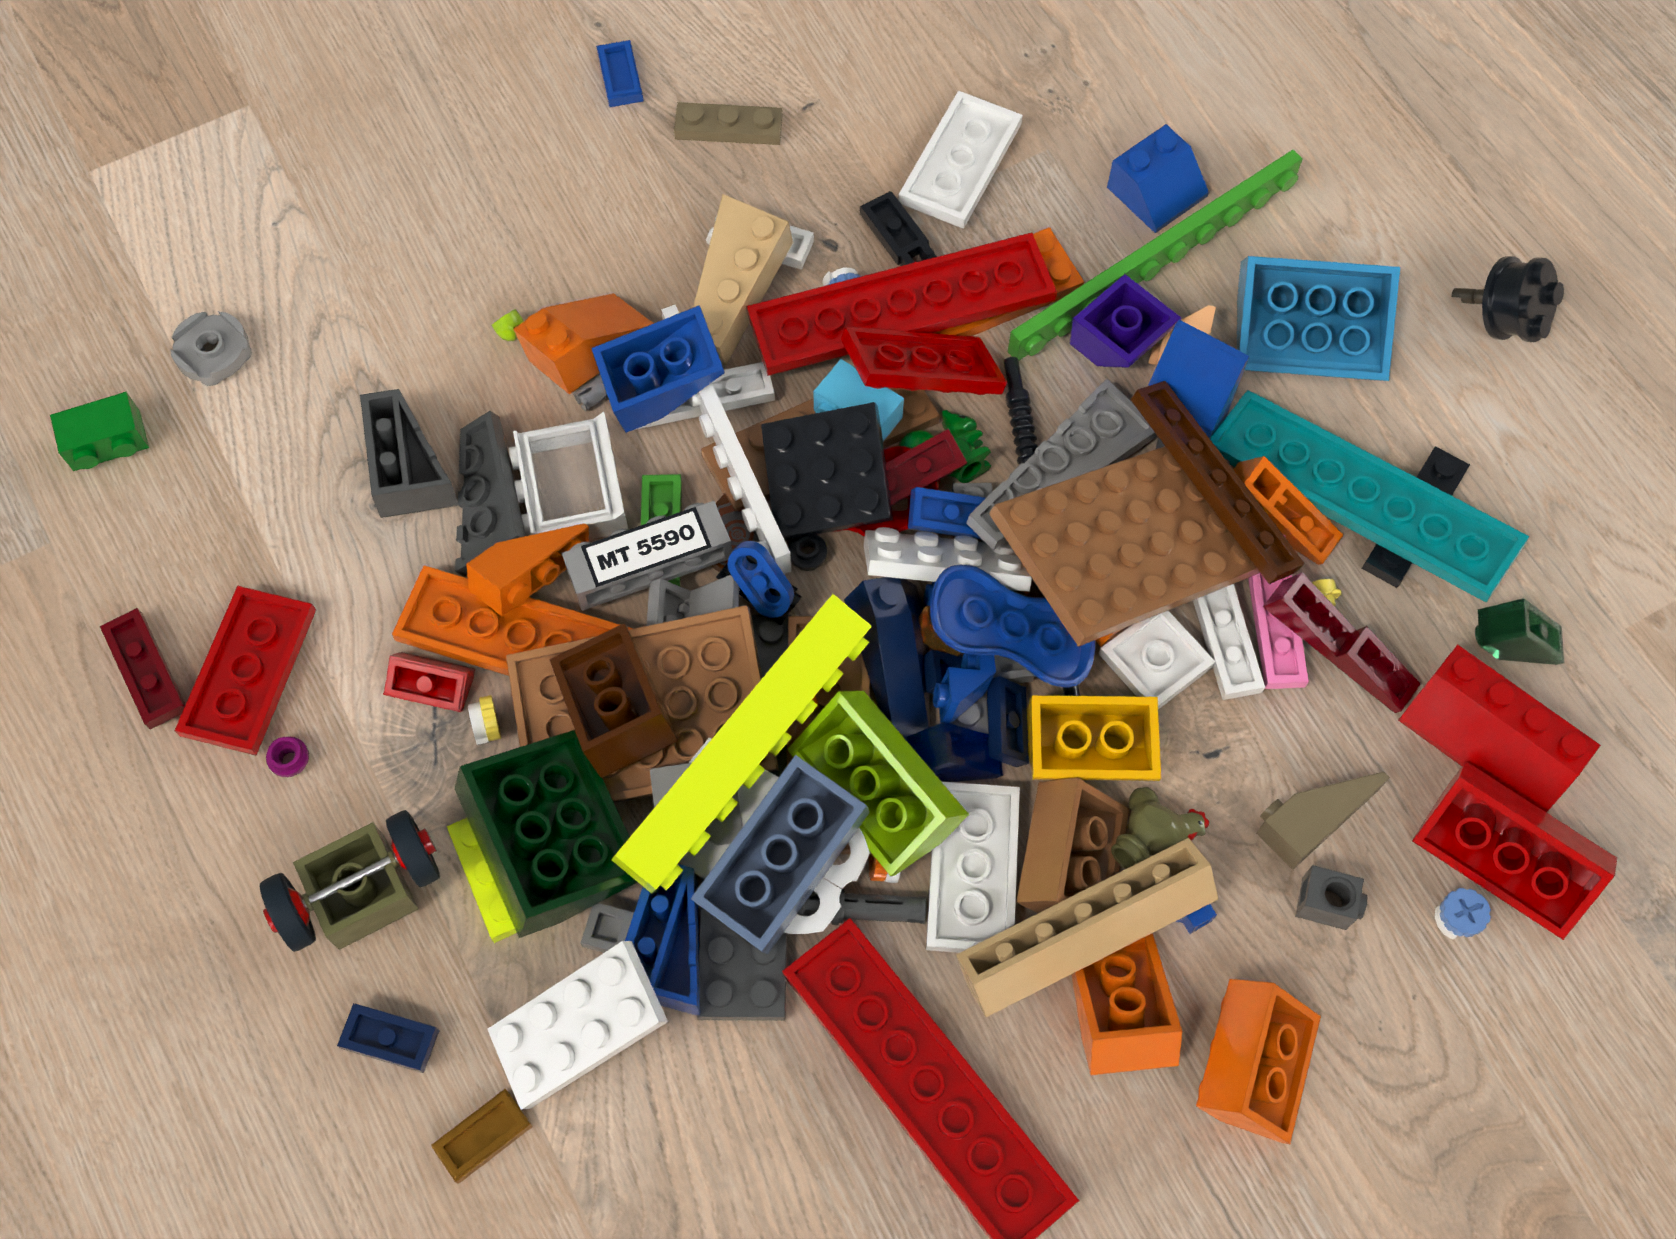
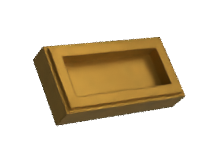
M504 1089L430 1146L453 1180L459 1184L533 1126L508 1090Z

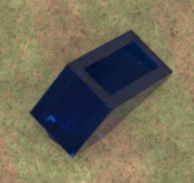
M942 722L907 737V742L942 782L994 779L1003 776L1002 762L989 757V734Z

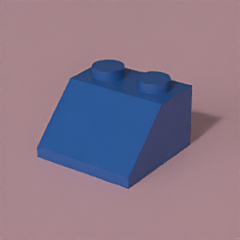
M1167 124L1112 161L1107 188L1154 233H1157L1208 197L1209 191L1191 146Z

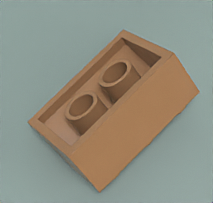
M1080 778L1038 782L1016 902L1036 913H1040L1119 873L1120 864L1113 857L1111 847L1116 843L1117 837L1126 832L1129 808Z

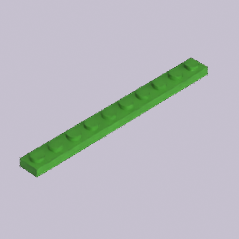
M1291 150L1010 332L1008 353L1012 357L1018 358V361L1027 355H1036L1044 348L1047 342L1056 336L1063 337L1068 334L1072 329L1073 318L1124 274L1137 284L1142 280H1151L1168 263L1180 261L1191 248L1198 244H1206L1214 237L1216 232L1225 226H1234L1245 213L1253 208L1256 210L1260 209L1269 201L1271 196L1279 191L1285 192L1289 190L1298 180L1299 176L1297 174L1303 158L1296 151Z

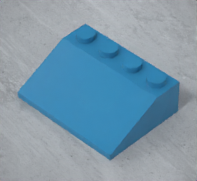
M1257 256L1246 257L1240 263L1237 294V350L1250 356L1244 371L1389 381L1400 267Z

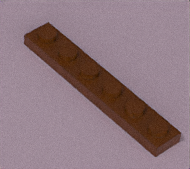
M1162 381L1138 389L1130 400L1268 584L1297 573L1305 564L1168 383Z

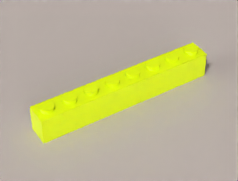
M832 594L616 853L612 861L650 893H653L659 886L667 890L683 871L677 865L687 852L695 856L711 837L705 831L715 817L720 822H723L738 804L733 798L742 784L750 789L765 771L760 765L764 757L769 752L776 757L792 736L786 732L795 720L803 724L815 710L818 704L812 699L818 691L823 688L828 693L844 673L838 667L845 658L849 657L854 661L867 646L869 641L863 636L872 626Z

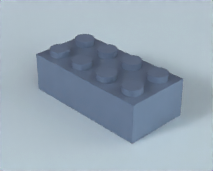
M795 755L691 897V900L761 952L769 954L870 813L867 805Z

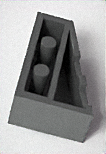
M394 389L360 395L371 495L380 518L458 506L452 483L441 467L431 445L427 442L400 390Z

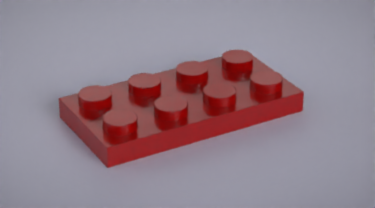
M845 327L841 337L865 386L876 389L887 387L902 388L910 391L934 390L943 393L966 392L976 395H1002L1007 385L1006 379L980 337Z
M237 586L174 731L180 737L257 756L315 615L316 609L313 604Z

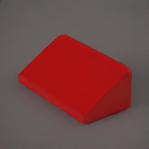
M399 652L389 657L383 695L462 712L474 679L475 668Z

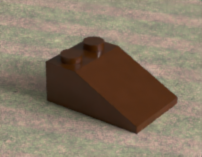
M625 623L549 659L582 751L601 778L678 741L665 707Z

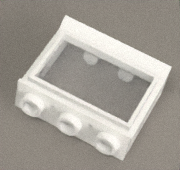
M604 411L594 419L523 433L513 431L515 446L509 447V454L513 470L520 469L521 480L515 481V489L519 504H526L527 513L521 514L526 536L583 523L589 526V540L609 536L612 532L619 529H628Z

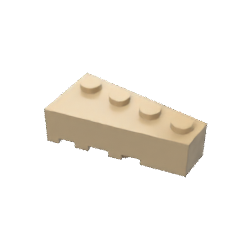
M722 194L693 308L700 305L721 363L726 366L750 323L746 306L762 301L792 246L793 239L789 221Z

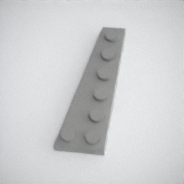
M1107 379L1079 406L1078 410L1069 419L1066 418L1058 426L1057 431L1047 441L1044 440L1036 448L1035 453L1025 463H1021L1010 474L1009 478L1002 482L969 515L966 524L994 551L1007 542L989 515L995 504L1123 461L1155 439L1157 434L1132 401Z

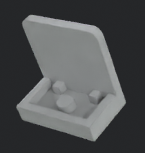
M731 575L692 591L661 578L652 581L649 585L646 626L736 608L739 603V586Z

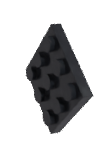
M875 402L761 424L771 509L784 540L893 521L879 409Z

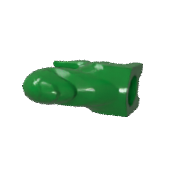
M943 410L942 426L944 430L949 429L967 461L966 466L948 476L954 477L962 483H968L990 470V463L984 459L991 453V450L985 446L980 447L983 445V442L978 439L983 435V432L976 430L977 423L974 419ZM913 430L901 439L898 446H906L912 449L934 437V435L929 431Z

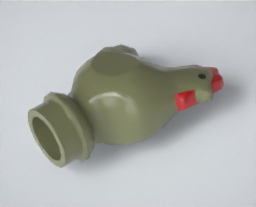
M1148 787L1137 788L1129 797V808L1132 811L1128 824L1129 834L1119 835L1116 843L1111 847V852L1115 860L1123 868L1127 869L1149 858L1150 855H1155L1187 838L1193 840L1196 836H1204L1206 834L1205 829L1209 826V820L1206 819L1204 812H1198L1194 809H1190L1187 814H1177L1160 804L1155 791Z

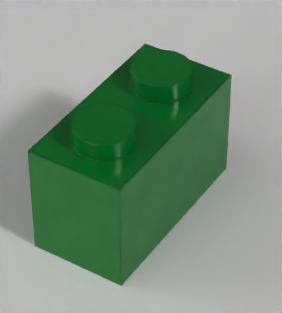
M127 392L50 415L58 453L73 471L90 469L99 463L119 457H129L138 451L149 448L140 410Z

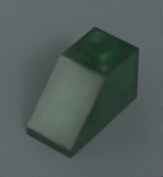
M1523 598L1478 609V625L1475 627L1477 643L1482 649L1498 660L1553 665L1564 663L1562 626Z

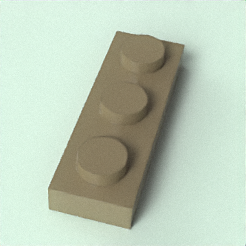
M677 102L674 126L675 140L780 145L783 119L782 108Z

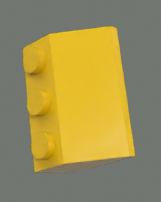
M1031 696L1027 707V725L1032 779L1161 780L1158 697Z

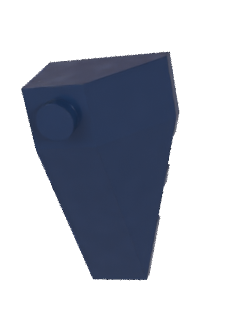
M883 577L863 580L844 599V602L872 626L863 636L869 643L861 654L878 707L911 747L927 744L930 741L922 739L920 734L931 728L930 693L926 690L924 655L929 652L928 619L917 586L901 578Z

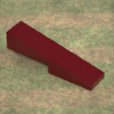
M1303 572L1283 580L1264 604L1263 608L1392 712H1401L1420 686V682L1367 626L1356 630Z

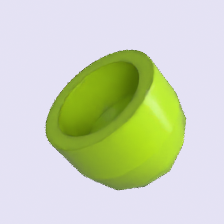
M514 309L491 326L503 340L515 341L516 335L513 329L524 321L518 311Z

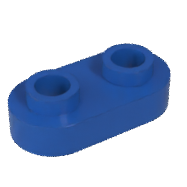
M744 541L738 544L728 558L727 564L731 576L757 612L771 618L782 616L789 609L794 599V590L791 583L763 545L754 541ZM746 556L754 557L757 560V564L750 563ZM769 589H776L780 596L772 595Z

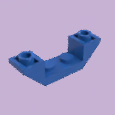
M935 582L927 584L924 591V607L929 608V612ZM964 653L961 668H947L941 683H936L933 692V705L935 708H939L941 725L949 726L985 695L996 673L994 655H970Z

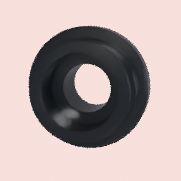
M817 534L793 538L789 543L788 549L790 551L791 563L803 571L817 569L827 558V545ZM809 546L815 550L812 553L805 554L801 551V548Z

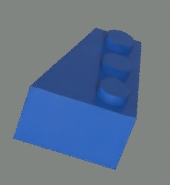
M677 864L683 871L667 890L659 886L653 893H650L642 887L625 941H632L660 1005L697 1016V1014L700 1015L698 904L691 900V897L698 889V881L694 868Z

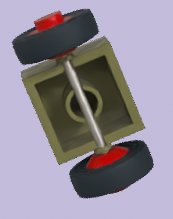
M407 810L400 811L386 820V825L392 838L391 847L393 851L385 836L372 822L293 862L306 891L305 894L301 895L297 892L283 873L275 874L259 884L260 893L266 907L263 913L267 923L274 933H279L285 944L293 952L301 950L316 941L309 910H314L325 937L339 950L418 910L398 862L403 869L409 872L419 887H424L440 878V873L432 856V853L437 850L426 828L419 830L413 817Z

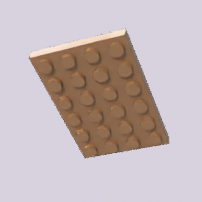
M1166 446L995 504L989 513L1078 647L1260 573Z
M747 605L629 630L665 707L678 741L603 777V781L614 803L653 796L650 769L689 763L708 738L712 739L761 681L762 674L750 608ZM594 637L506 655L520 747L575 730L549 659ZM770 752L760 762V765L768 772L779 770L777 757Z

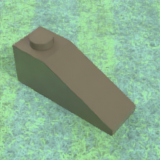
M1383 771L1296 793L1284 804L1277 799L1260 815L1264 823L1256 834L1293 870L1375 795L1390 777Z

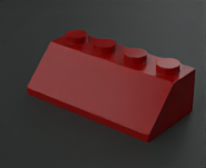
M1458 644L1398 719V721L1460 766L1465 761L1545 812L1551 809L1575 781L1601 746Z
M1466 761L1442 792L1412 842L1562 940L1565 939L1615 877L1616 856Z

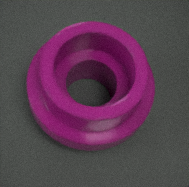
M292 736L281 737L273 741L266 754V763L269 769L280 777H292L299 774L309 761L307 746L303 741ZM295 753L292 761L286 764L283 763L285 755Z

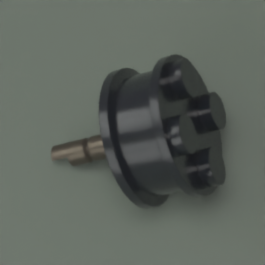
M1505 256L1500 258L1492 267L1484 289L1454 288L1451 297L1461 298V302L1466 304H1482L1484 326L1487 333L1493 339L1506 340L1512 335H1518L1525 342H1537L1542 338H1546L1550 333L1557 305L1563 300L1564 286L1561 282H1558L1555 267L1549 259L1536 257L1528 263H1522L1517 257Z

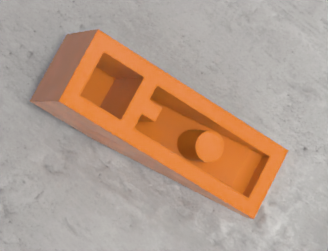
M1265 456L1239 462L1233 470L1280 532L1286 536L1293 549L1316 564H1323L1343 537V534Z

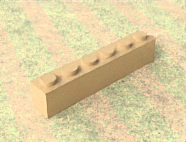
M1187 838L956 954L966 984L985 1017L1218 900L1211 864L1193 842Z

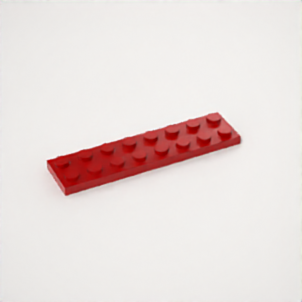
M1031 232L746 307L767 376L849 355L841 340L845 327L933 333L1055 301L1057 291L1034 235Z
M851 918L782 971L787 982L989 1239H1036L1080 1201Z

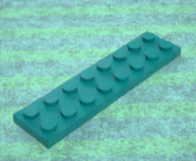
M1249 390L1244 393L1210 438L1222 456L1230 461V465L1236 467L1241 461L1265 456L1324 516L1486 603L1530 537Z

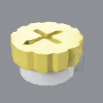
M492 695L480 697L479 702L468 704L476 745L501 739Z

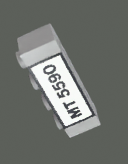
M711 501L705 504H692L685 508L684 511L670 516L654 517L646 524L632 529L616 530L608 537L594 542L578 543L569 551L563 552L562 556L581 610L583 611L649 588L650 582L661 578L669 581L726 561L732 553V546L715 501Z

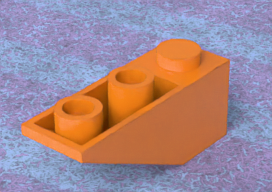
M583 523L495 543L466 564L469 591L501 616L505 615L514 607L524 604L532 594L543 586L553 583L561 573L567 570L562 553L569 551L578 543L589 542V526Z

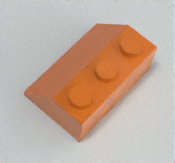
M1229 979L1225 996L1221 1002V1012L1215 1035L1210 1044V1054L1206 1070L1199 1086L1196 1107L1220 1122L1281 1143L1290 1144L1321 1016L1275 983Z

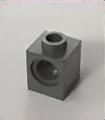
M1312 865L1302 877L1295 917L1347 930L1357 919L1361 920L1364 916L1368 900L1367 894L1362 893L1364 879ZM1325 891L1336 893L1342 900V907L1331 905L1325 897Z

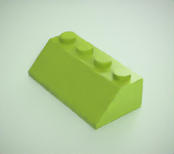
M839 691L787 749L793 758L797 755L867 805L870 813L859 828L865 837L869 851L890 876H895L940 845L969 815L865 691Z

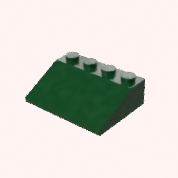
M575 730L459 767L454 789L519 938L557 925L637 883L635 879L612 861V858L630 836L603 778L599 776L583 753Z

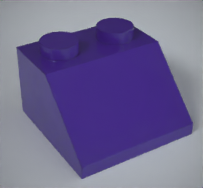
M1124 274L1073 318L1070 345L1096 366L1129 368L1175 327L1178 320H1181V317Z

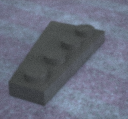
M488 411L460 429L459 473L464 475V484L461 491H458V506L463 508L462 525L457 526L456 541L461 544V557L455 560V572L464 577L467 576L466 564L495 543L526 536L501 420L492 411Z

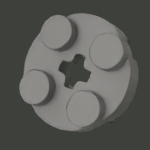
M206 312L196 313L181 322L172 336L174 344L173 350L170 348L171 357L179 370L188 378L201 381L206 386L217 385L221 380L233 375L250 359L252 354L248 336L243 326L234 316L226 312H219L220 315L209 316ZM207 342L211 344L219 342L215 349L205 352L204 345Z

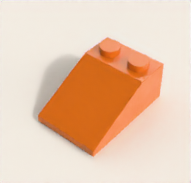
M613 293L544 307L537 313L529 316L513 330L529 362L570 395L600 373L591 348L654 323Z
M1153 933L1071 974L1081 1038L1090 1075L1179 1066L1182 1028Z

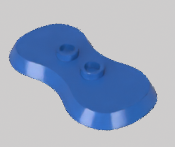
M970 565L950 566L938 576L930 601V617L935 633L949 647L970 655H999L1012 659L1038 679L1053 686H1076L1089 675L1094 661L1095 640L1078 647L1045 597L1037 598L1018 594L1002 585L989 573Z

